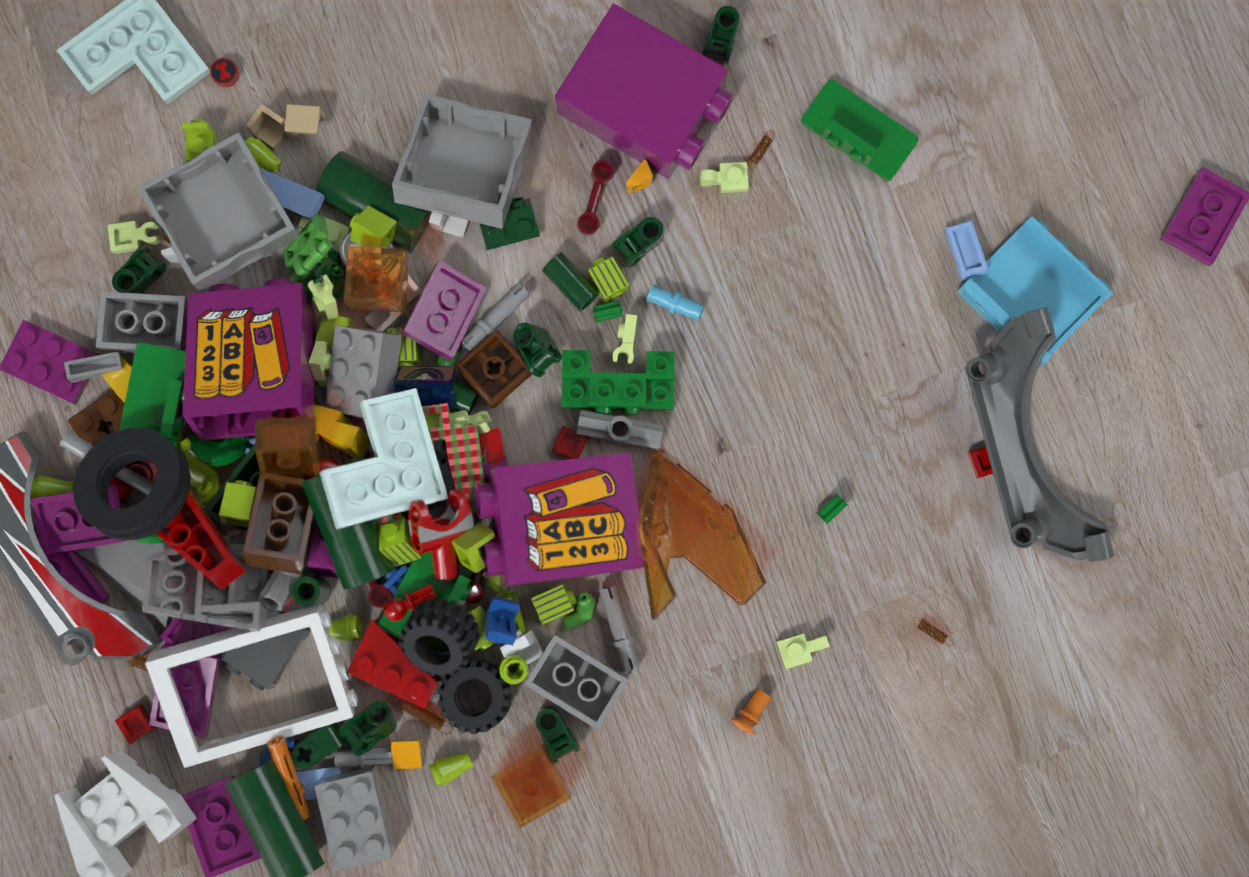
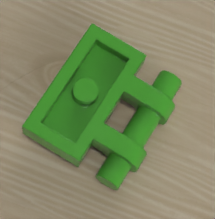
M315 214L298 233L300 238L289 243L283 250L286 268L294 272L290 276V280L294 284L300 283L303 279H308L313 273V268L318 262H321V258L328 257V251L333 247V244L327 239L329 234L326 220L318 214Z

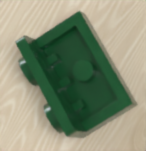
M516 197L512 199L503 229L479 223L487 250L540 236L530 198Z

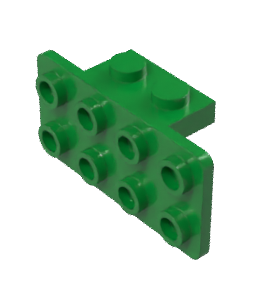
M833 79L827 81L801 119L803 126L823 138L831 147L839 149L848 155L852 161L863 165L885 181L893 179L919 141L916 134Z
M138 343L136 345L120 430L129 428L151 429L165 436L177 447L179 433L183 431L185 424L183 400L186 351L148 343Z
M432 553L421 554L422 558L411 563L392 598L404 600L406 599L405 592L410 594L426 585H431L436 594L435 600H438L439 597L445 598L448 602L451 600L457 602V605L459 600L463 602L466 600L472 589V586L468 585L472 570L462 565L459 559L460 574L457 577L437 579L434 576ZM412 609L408 610L406 616L400 621H391L384 613L379 621V627L385 632L401 639L399 637L400 632L410 617Z

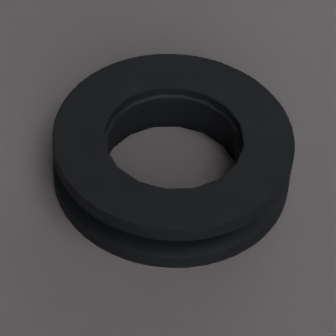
M147 428L120 430L99 441L81 461L73 484L74 502L80 515L104 535L124 541L146 538L165 528L181 511L190 490V468L181 451L159 432ZM137 460H150L154 462L157 476L155 485L148 496L138 504L128 508L112 507L109 503L108 491L116 473L127 464Z

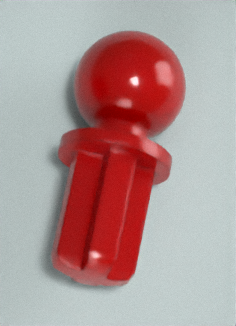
M426 585L410 594L405 592L406 599L394 598L389 600L384 607V613L389 620L400 621L406 616L408 610L412 609L413 611L418 603L421 601L426 602L428 598L436 599V594L431 585Z

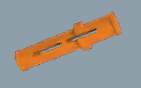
M283 736L274 737L267 742V747H269L272 759L302 819L305 820L311 815L304 797L305 787L299 782L286 744V738Z

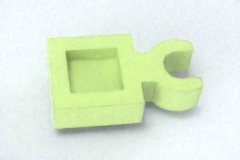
M136 221L108 225L110 251L114 254L132 252L141 247V242H146L150 245L160 243L158 237H148L149 231L158 229V225L154 222H146L139 228V224Z
M316 341L308 362L315 380H318L320 388H327L332 356L328 343L324 341Z

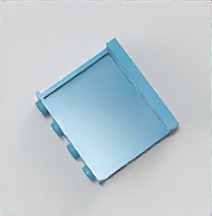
M1033 216L986 261L989 268L987 274L970 278L957 291L999 333L1013 317L1048 307L1056 338L1045 353L1039 367L1044 365L1068 337L1106 299L1114 294L1109 289V284L1103 278L1096 277L1089 270L1088 264L1083 259L1076 258L1069 251L1068 245L1063 240L1055 238L1049 232L1047 225Z

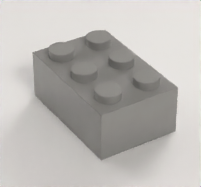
M101 292L96 348L107 353L135 354L138 343H148L186 351L188 298L173 295Z
M335 325L325 407L341 411L344 414L363 417L359 404L361 401L394 394L402 335L355 326Z
M555 634L524 685L599 730L629 678L560 635Z
M377 765L322 778L314 785L334 871L393 856L396 845Z

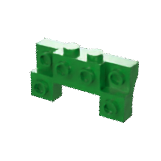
M562 350V409L595 410V413L604 415L612 414V410H623L625 415H639L640 410L673 411L675 351H647L646 373L590 372V350Z

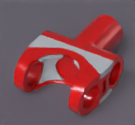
M461 489L451 490L445 511L434 519L429 515L428 508L422 499L412 501L409 506V530L415 552L419 555L428 552L432 553L435 578L452 579L460 574L459 558L452 541L474 527L473 516L466 495Z

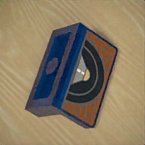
M401 366L394 382L395 393L416 388L422 407L448 403L449 408H453L455 404L453 381L456 368L455 366Z

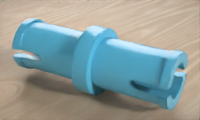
M652 285L647 297V302L665 307L672 314L677 312L696 321L700 319L705 304L682 297V293L676 292L674 294L656 287V285Z

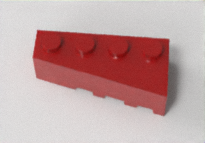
M190 488L187 500L178 515L165 528L155 534L208 579L223 589L247 571Z

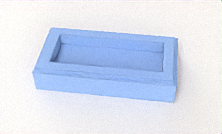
M972 220L945 228L944 232L961 281L987 274L989 268Z

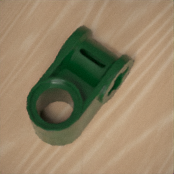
M723 6L718 9L711 30L708 33L702 55L705 57L708 55L723 59L724 63H729L740 19L736 8ZM724 18H729L734 24L727 27L723 26L720 21Z
M645 218L631 230L619 236L611 246L614 249H618L626 259L627 267H632L651 250L661 244L664 239L663 224L658 218ZM648 227H656L659 230V234L654 238H649L644 235V231Z
M141 246L133 252L129 260L113 275L112 286L118 293L143 294L154 281L163 275L167 268L166 263L158 261L149 253V248ZM133 279L132 287L124 290L125 282Z
M526 322L517 325L513 333V339L524 358L525 365L533 375L542 377L548 367L562 360V355L546 328Z
M375 701L355 717L347 720L340 727L339 735L343 739L346 738L354 755L361 756L370 751L382 739L392 734L396 729L397 720L386 702ZM386 715L384 720L376 722L379 717Z
M554 706L541 708L536 716L535 725L554 764L558 763L561 757L572 751L579 752L578 742L564 721L560 711ZM551 713L556 717L557 722L553 727H545L541 723V716Z
M337 723L319 727L293 748L291 753L292 761L299 768H309L348 743V740L346 738L343 739L339 735L340 727ZM302 748L304 750H312L313 753L310 755L311 761L309 759H301V755L304 753Z

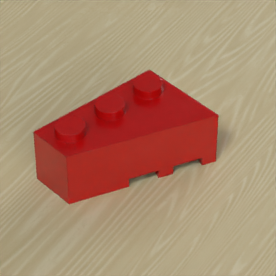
M372 619L347 673L426 709L430 706L442 680L436 675H429L427 671L422 672L418 670L415 664L412 665L408 661L409 658L403 655V648L399 645V639L381 629L378 619Z

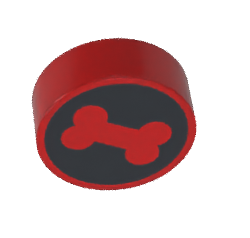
M220 58L211 65L210 75L217 85L231 87L239 79V69L232 60Z

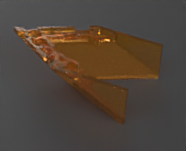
M661 448L659 450L654 449L638 520L652 620L657 619L677 597L668 576L670 559L684 557L740 606L746 605L767 582L734 510L726 503L723 506L709 495L712 491L679 463L674 465L664 457L665 451Z

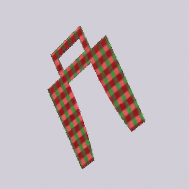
M448 403L423 406L424 415L441 413L443 427L428 428L431 441L445 439L455 488L461 489L468 499L471 513L477 514L475 485L484 483L478 426L451 428ZM368 439L370 459L375 458L370 439ZM402 512L377 518L378 527L401 519Z

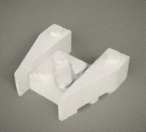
M121 750L101 758L111 774L82 796L75 787L57 793L54 796L74 863L81 877H124L131 872L132 868L116 846L145 823L157 841L161 843L176 836L197 819L179 793L173 789L169 790L160 783L159 778L154 774L149 775L136 765L138 762Z

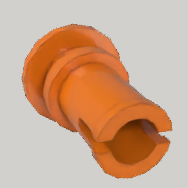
M756 689L744 710L740 709L738 712L740 714L739 718L732 717L731 721L743 732L755 735L756 732L752 728L754 725L759 724L760 721L758 719L772 698L763 691Z

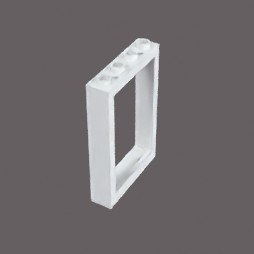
M320 603L267 618L260 632L233 628L150 653L145 664L184 768L266 744L270 739L277 736L286 738L354 717L355 706H358L357 696L354 689L349 690L347 680H349L348 669L345 663H340L338 654H341L340 645L337 638H332L329 630L332 627L328 611L323 612ZM310 626L337 706L198 747L169 668Z

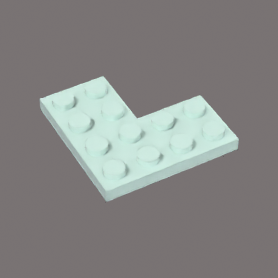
M124 0L57 50L91 95H94L134 64L139 67L167 104L210 74L209 68L156 0Z
M417 389L361 401L359 404L375 458L320 472L336 529L409 510L410 503L418 499H422L426 505L448 499Z

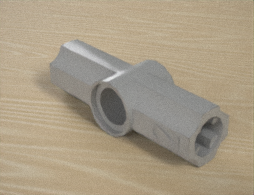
M581 410L576 435L608 440L616 444L624 443L659 450L664 426L631 420L624 416L615 417ZM615 424H624L628 429V433L623 437L615 436L612 432V427Z
M309 533L301 575L277 570L273 572L258 599L265 609L273 612L277 610L282 611L291 596L293 583L302 577L308 567L314 538L313 534Z

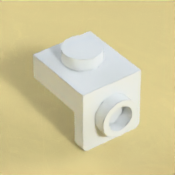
M521 630L517 631V638L513 646L504 644L500 647L505 658L510 655H517L524 658L527 664L540 658L544 653L532 630L522 634Z

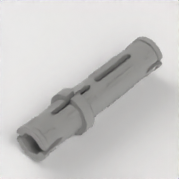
M517 283L482 320L478 319L475 322L477 325L461 341V345L466 350L468 349V352H471L530 297L528 291L524 287L521 288L522 285Z
M612 586L599 590L614 639L612 646L613 649L616 648L622 673L640 668L632 643H635L634 638H630L617 587Z

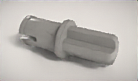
M391 747L372 748L361 756L354 755L352 749L336 750L335 768L361 766L362 769H365L366 766L390 765L393 762Z

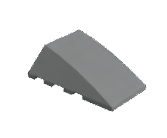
M131 540L83 548L79 555L142 608L147 556L172 549V547L166 542L145 544ZM148 613L165 629L173 619L170 616Z
M237 529L229 532V535L223 536L241 564L248 529L244 531ZM173 548L148 555L142 611L260 632L269 610L265 609L258 599L270 579L271 569L242 565L247 572L221 589Z

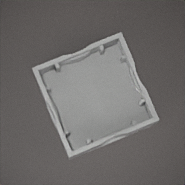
M425 94L414 122L412 139L402 155L392 183L395 203L503 229L532 139V119L495 110L477 109L462 102Z
M239 132L203 151L192 161L174 167L137 187L156 222L168 235L172 249L192 285L200 292L300 238Z

